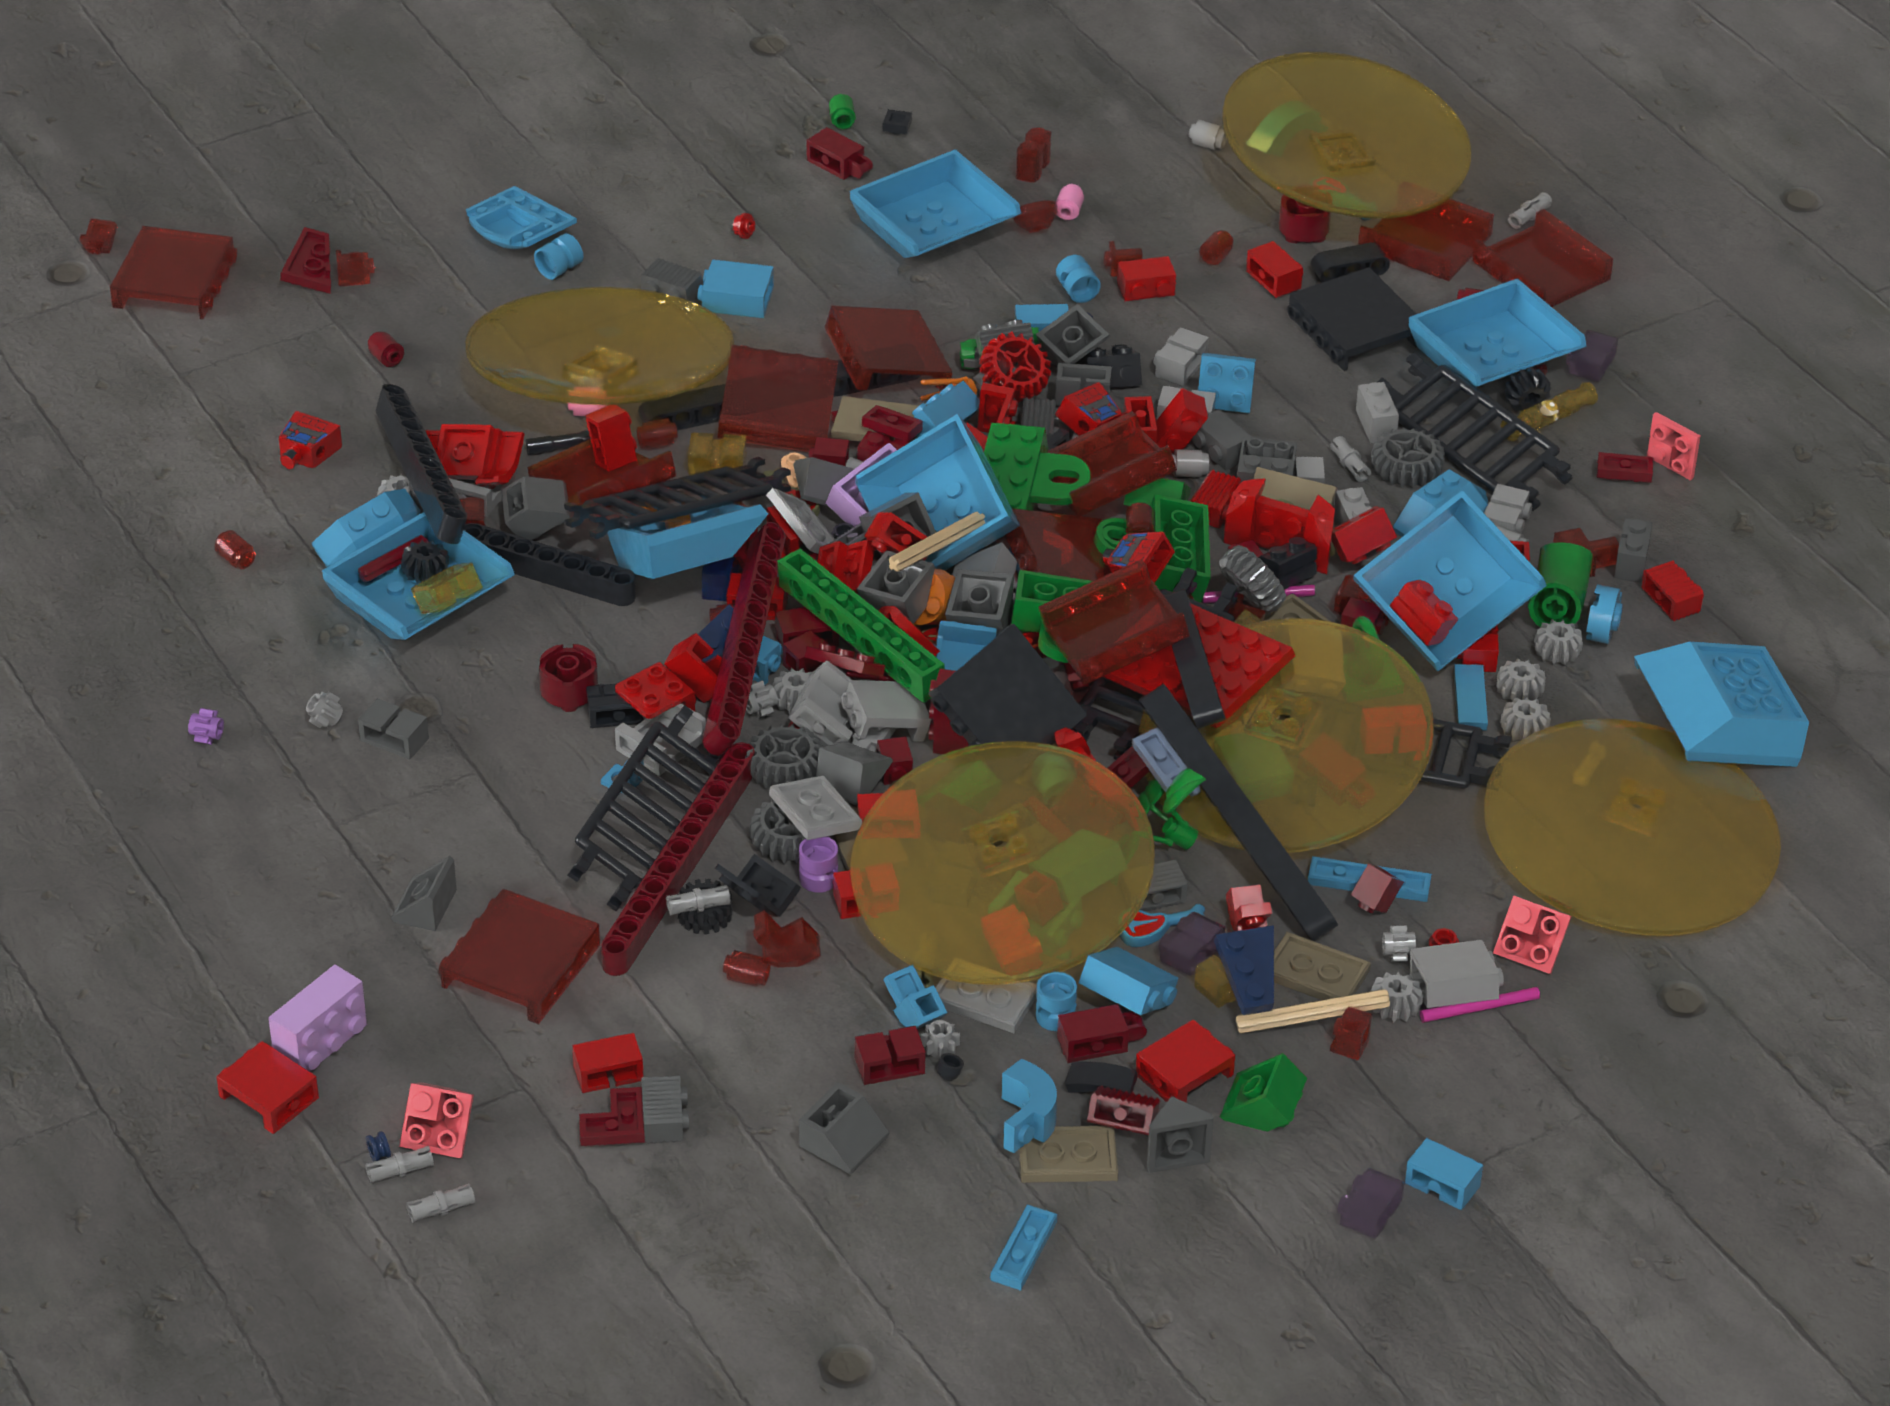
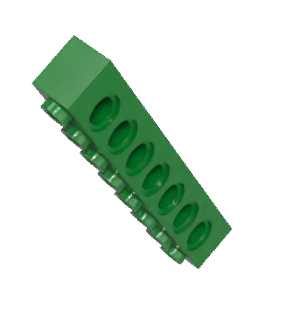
M799 548L778 560L779 586L862 654L875 657L874 662L885 665L884 672L924 703L932 698L929 697L931 680H937L939 670L945 669L943 662L802 549Z

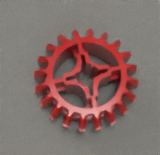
M1012 331L1007 336L1001 333L997 339H991L988 345L984 347L982 356L979 359V364L981 365L979 373L984 375V383L1015 389L1014 398L1019 403L1026 397L1028 399L1033 398V396L1037 397L1042 392V389L1047 386L1048 379L1051 376V370H1049L1051 361L1046 360L1048 352L1040 351L1041 343L1037 345L1032 343L1033 336L1026 340L1024 339L1023 332L1017 337ZM1018 362L1016 370L1012 372L1015 363Z

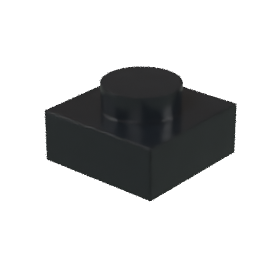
M888 109L883 121V132L907 134L912 122V112Z

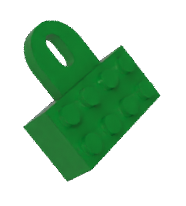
M991 423L984 454L1020 524L1019 527L1009 533L1018 534L1023 527L1026 528L1030 524L1035 503L1069 505L1081 500L1090 490V470L1083 460L1072 455L1047 453L1048 442L1045 427ZM1061 476L1077 478L1078 481L1073 484L1052 482L1051 479Z
M1154 494L1145 519L1146 523L1123 518H1109L1103 520L1098 525L1094 535V544L1101 554L1106 549H1115L1120 541L1111 538L1122 539L1124 535L1133 533L1164 532L1175 553L1150 591L1156 594L1161 589L1173 591L1180 582L1185 569L1190 568L1197 571V576L1193 580L1197 582V587L1192 593H1189L1188 598L1202 602L1211 578L1208 505Z
M1019 570L1011 624L1014 623L1021 632H1038V647L1049 658L1065 663L1085 662L1094 656L1097 642L1114 646L1127 634L1132 587ZM1071 640L1075 643V646H1063L1059 641Z

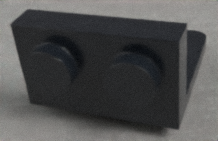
M1127 344L1112 345V350L1096 347L1081 358V360L1086 362V365L1112 367L1111 388L1142 385L1140 353L1133 350L1132 347H1127Z
M755 854L738 877L720 864H717L714 868L722 874L719 878L721 882L730 887L739 896L751 902L752 905L766 915L771 910L780 917L801 889L798 884Z

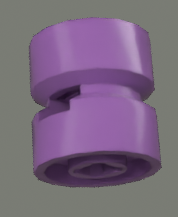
M827 836L811 840L804 839L799 846L800 884L806 890L815 893L831 890L833 888V873L838 872V845Z

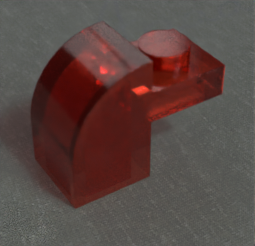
M1581 528L1554 533L1553 543H1572L1583 546L1591 551L1593 558L1590 577H1595L1596 568L1616 565L1619 542L1615 536L1588 541Z
M765 910L754 915L755 929L753 930V935L757 943L762 946L763 961L769 965L778 968L799 967L821 956L819 934L803 917L781 927Z

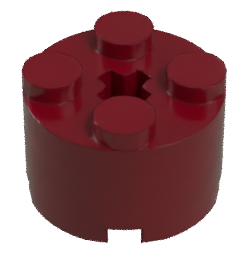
M1297 187L1291 189L1290 194L1286 196L1284 194L1281 197L1279 229L1285 235L1287 242L1313 241L1321 243L1325 241L1326 235L1330 231L1332 211L1330 196L1326 193L1325 196L1319 194V189Z
M563 644L547 649L541 655L539 665L541 696L548 703L561 707L565 712L576 711L579 706L587 704L586 687L598 685L595 654L583 645L573 644V648H563Z

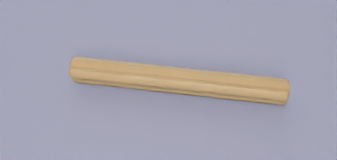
M976 511L889 558V568L899 572L952 544L984 525L985 515L983 513L979 514Z
M1386 989L1275 1008L1267 1012L1236 1016V1025L1239 1033H1248L1388 1008L1390 1006V998Z

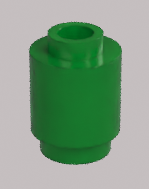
M846 94L833 96L829 101L831 121L838 129H848L856 119L853 100Z

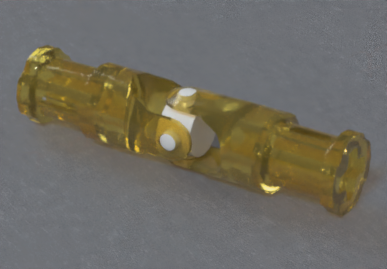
M1590 382L1581 383L1579 388L1566 390L1550 400H1545L1521 411L1517 417L1537 431L1558 419L1578 412L1582 406L1595 404L1598 400L1596 388ZM1504 420L1501 422V429L1508 424ZM1516 430L1507 440L1516 441L1522 433Z

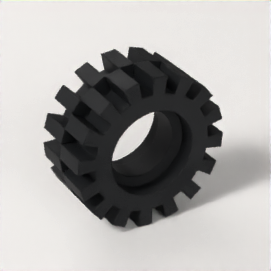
M700 879L695 880V885L689 882L686 884V889L682 887L679 891L680 894L693 892L694 888H700L701 890L721 886V882L716 880L714 884H711V879H705V883H701ZM729 891L731 901L729 905L706 908L704 912L697 913V910L679 913V923L681 926L685 925V929L688 931L693 928L696 934H699L700 930H704V935L709 934L711 929H713L714 933L719 932V926L723 929L726 928L727 922L730 923L732 920L731 891Z

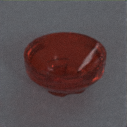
M1050 200L1028 203L1020 206L1022 214L1012 218L1018 226L1026 228V231L1037 232L1051 226V223L1058 214L1057 202Z

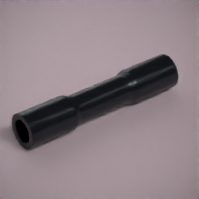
M588 430L572 434L526 439L528 455L577 446H592Z

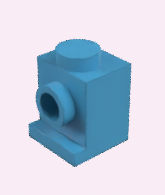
M763 636L753 680L757 682L763 680L764 685L768 683V676L778 670L782 660L781 655L783 654V647L780 643Z

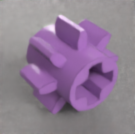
M200 708L199 714L193 713L191 715L188 732L190 735H195L194 742L212 745L213 739L219 740L221 738L224 720L217 717L218 711Z

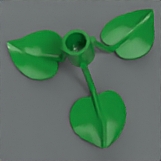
M1190 768L1182 770L1167 789V799L1164 801L1163 812L1156 808L1154 804L1162 796L1164 789L1155 777L1149 781L1145 791L1138 796L1133 806L1136 810L1138 821H1141L1150 810L1163 819L1165 823L1162 827V832L1165 834V838L1134 831L1129 836L1122 835L1116 843H1118L1125 866L1137 849L1138 838L1164 843L1169 847L1174 843L1184 850H1188L1194 844L1198 836V830L1189 825V822L1185 821L1175 809L1195 788L1206 780L1205 777ZM1171 813L1175 817V819L1173 817L1169 818L1165 814ZM1118 874L1108 880L1114 886H1116Z

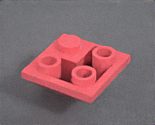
M1655 412L1652 417L1647 457H1653V461L1691 481L1695 474L1701 436Z
M1513 896L1493 954L1551 974L1572 916Z
M411 1083L399 1147L418 1150L429 1146V1152L463 1158L474 1095L432 1084Z

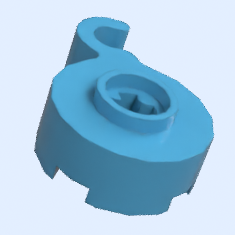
M1598 584L1594 592L1597 595L1596 601L1593 602L1590 608L1586 640L1609 644L1613 631H1618L1623 609V604L1621 603L1622 592H1620L1619 588Z

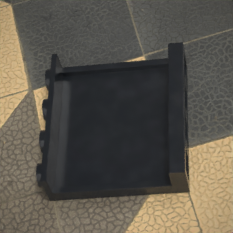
M1370 267L1290 293L1289 305L1287 307L1289 317L1343 371L1348 370L1349 357L1404 338L1414 347H1417L1408 326L1409 317L1416 315V313Z
M1014 623L1000 631L996 635L997 637L938 687L929 692L934 707L939 712H944L950 719L952 729L966 739L970 744L969 749L972 754L978 759H982L989 770L1002 778V785L1012 781L1056 743L1054 732L1065 727L1072 729L1087 716L1085 711Z

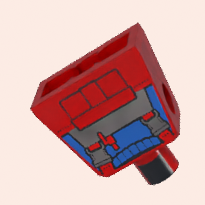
M1100 382L1065 396L1055 413L1062 422L1085 441L1096 432L1099 436L1105 433L1114 443L1122 435L1115 427L1120 419L1121 410Z
M295 411L279 435L281 464L288 469L294 468L296 464L309 468L317 467L341 449L340 425Z
M1164 532L1126 534L1115 549H1106L1104 551L1103 562L1105 565H1108L1119 583L1150 591L1175 553V550Z

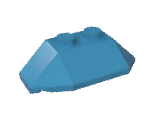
M1448 469L1412 494L1395 522L1393 529L1396 534L1403 537L1462 490L1484 513L1489 503L1486 491Z
M406 489L384 492L337 519L311 545L325 566L328 567L420 514L421 510Z

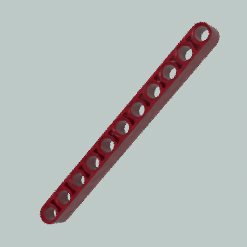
M774 522L766 523L751 539L703 735L704 747L708 752L716 756H720L727 751L739 738L777 578L778 560L781 559L786 539L784 530Z
M739 742L729 747L601 944L602 966L605 973L611 976H621L627 973L668 910L666 896L678 895L679 890L691 875L752 780L751 761L752 757L755 756L752 745ZM753 749V753L750 752L749 757L745 758L747 751Z

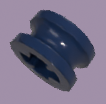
M383 1131L378 1132L376 1137L366 1136L367 1148L373 1162L379 1161L380 1158L386 1159L391 1157L390 1147Z

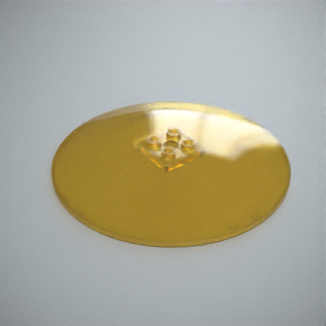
M1302 52L1267 59L1247 69L1233 82L1226 94L1222 108V123L1227 141L1240 161L1254 175L1273 189L1296 201L1335 214L1360 218H1397L1428 211L1451 198L1459 190L1470 168V140L1464 125L1453 109L1434 91L1418 80L1392 67L1361 57L1329 52Z
M581 287L533 294L494 308L472 325L466 336L465 349L467 359L476 372L491 383L511 392L531 398L567 404L619 405L674 396L709 382L718 376L730 363L734 353V338L729 326L719 316L694 302L664 293L641 289Z
M1298 618L1275 619L1245 625L1244 627L1293 647L1295 657L1221 726L1216 729L1209 725L1198 729V731L1287 853L1314 850L1337 844L1372 828L1388 817L1406 800L1420 781L1429 762L1434 737L1433 712L1428 694L1417 673L1393 648L1363 631L1330 621ZM1145 710L1141 718L1139 736L1157 728ZM1288 714L1291 716L1290 718H1286L1284 720L1276 719L1279 715ZM1188 716L1196 727L1194 718ZM1151 771L1145 775L1147 783L1154 778ZM1202 789L1201 793L1193 797L1188 795L1175 809L1185 821L1189 822V825L1198 830V834L1202 837L1225 846L1245 850ZM1165 791L1158 800L1162 806L1167 799Z
M1585 719L1565 722L1535 732L1510 748L1499 760L1489 778L1484 798V820L1490 841L1501 861L1520 883L1549 905L1570 916L1619 932L1653 936L1684 935L1723 925L1747 912L1761 899L1771 885L1779 864L1781 843L1778 824L1772 808L1755 783L1734 763L1688 761L1685 757V749L1675 731L1656 725L1621 719ZM1632 804L1640 805L1642 808H1635Z
M1022 741L991 742L961 748L933 758L916 767L888 788L868 812L858 831L851 857V882L854 898L865 924L876 939L902 961L914 965L915 968L931 975L956 982L983 985L1016 984L1040 979L1047 973L1062 972L1086 961L1088 955L1098 953L1106 948L1126 929L1142 907L1149 892L1155 865L1154 838L1146 812L1137 796L1116 774L1100 763L1077 752L1049 744ZM1000 840L1007 842V844L1002 847H996L993 845V843Z

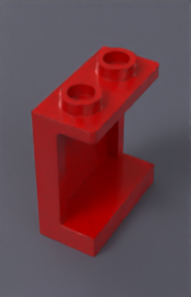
M1194 1019L1141 1050L1136 1055L1138 1078L1166 1102L1172 1096L1187 1103L1189 1091L1221 1072L1227 1078L1234 1075L1235 1054L1228 1046L1223 1045L1207 1028H1203Z
M263 1041L246 1051L241 1058L229 1067L224 1068L216 1076L219 1097L226 1100L233 1095L262 1114L264 1128L272 1134L276 1133L319 1098L317 1077Z

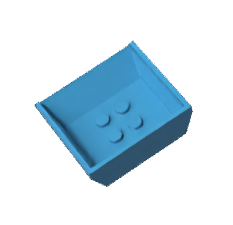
M956 149L850 191V200L860 220L904 258L918 256L1022 214L1019 202Z
M1518 278L1409 317L1408 326L1417 348L1438 366L1446 365L1475 387L1520 371V369L1524 370L1587 347L1585 335Z
M959 414L954 415L856 475V485L868 511L904 493L919 492L936 532L976 511L979 514L983 513L985 515L984 525L927 557L925 561L934 563L935 569L947 570L1020 526L981 445Z
M1463 490L1355 573L1353 577L1355 582L1437 672L1547 586L1544 577ZM1416 580L1428 582L1434 589L1433 593L1440 600L1451 605L1452 613L1458 618V621L1449 630L1448 635L1441 643L1426 646L1390 607L1392 601L1399 595L1398 593L1407 582Z
M730 504L690 514L691 523L667 530L665 522H657L633 529L622 527L609 530L608 537L618 566L629 569L634 574L655 579L733 557L767 517L768 513L761 504L750 507Z
M424 512L322 570L323 580L338 600L389 638L406 640L515 575L508 561L466 531H463L461 541L458 544H449L439 540L435 536ZM419 535H423L429 542L434 540L435 545L443 544L444 550L448 551L449 565L447 576L441 577L440 582L430 581L428 585L426 582L417 584L415 580H407L401 565L369 582H364L358 576L359 567Z
M1690 641L1634 656L1636 668L1642 671L1684 747L1687 761L1797 767L1802 757L1809 720L1765 646Z

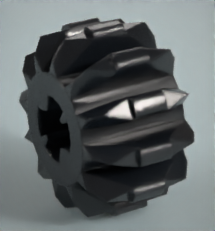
M1529 367L1526 371L1520 369L1519 374H1511V380L1505 383V397L1516 411L1522 410L1524 413L1528 412L1529 409L1536 411L1537 406L1551 397V384L1540 369L1534 370L1532 367Z
M421 540L418 544L411 542L410 547L404 548L401 569H403V574H406L407 580H415L417 584L426 582L429 585L430 581L440 582L441 577L447 576L449 555L448 551L444 550L443 544L435 545L434 540L429 543Z

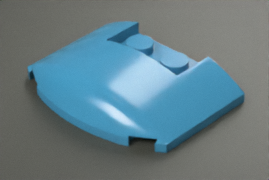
M516 186L466 209L472 227L489 242L506 249L529 247L577 223V218Z

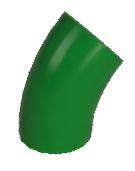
M1564 542L1545 544L1540 548L1537 571L1544 577L1547 586L1530 598L1528 603L1529 614L1536 625L1541 627L1542 623L1549 624L1552 619L1556 622H1561L1564 619L1566 624L1574 623L1575 625L1580 619L1591 572L1593 554L1590 550L1580 545Z

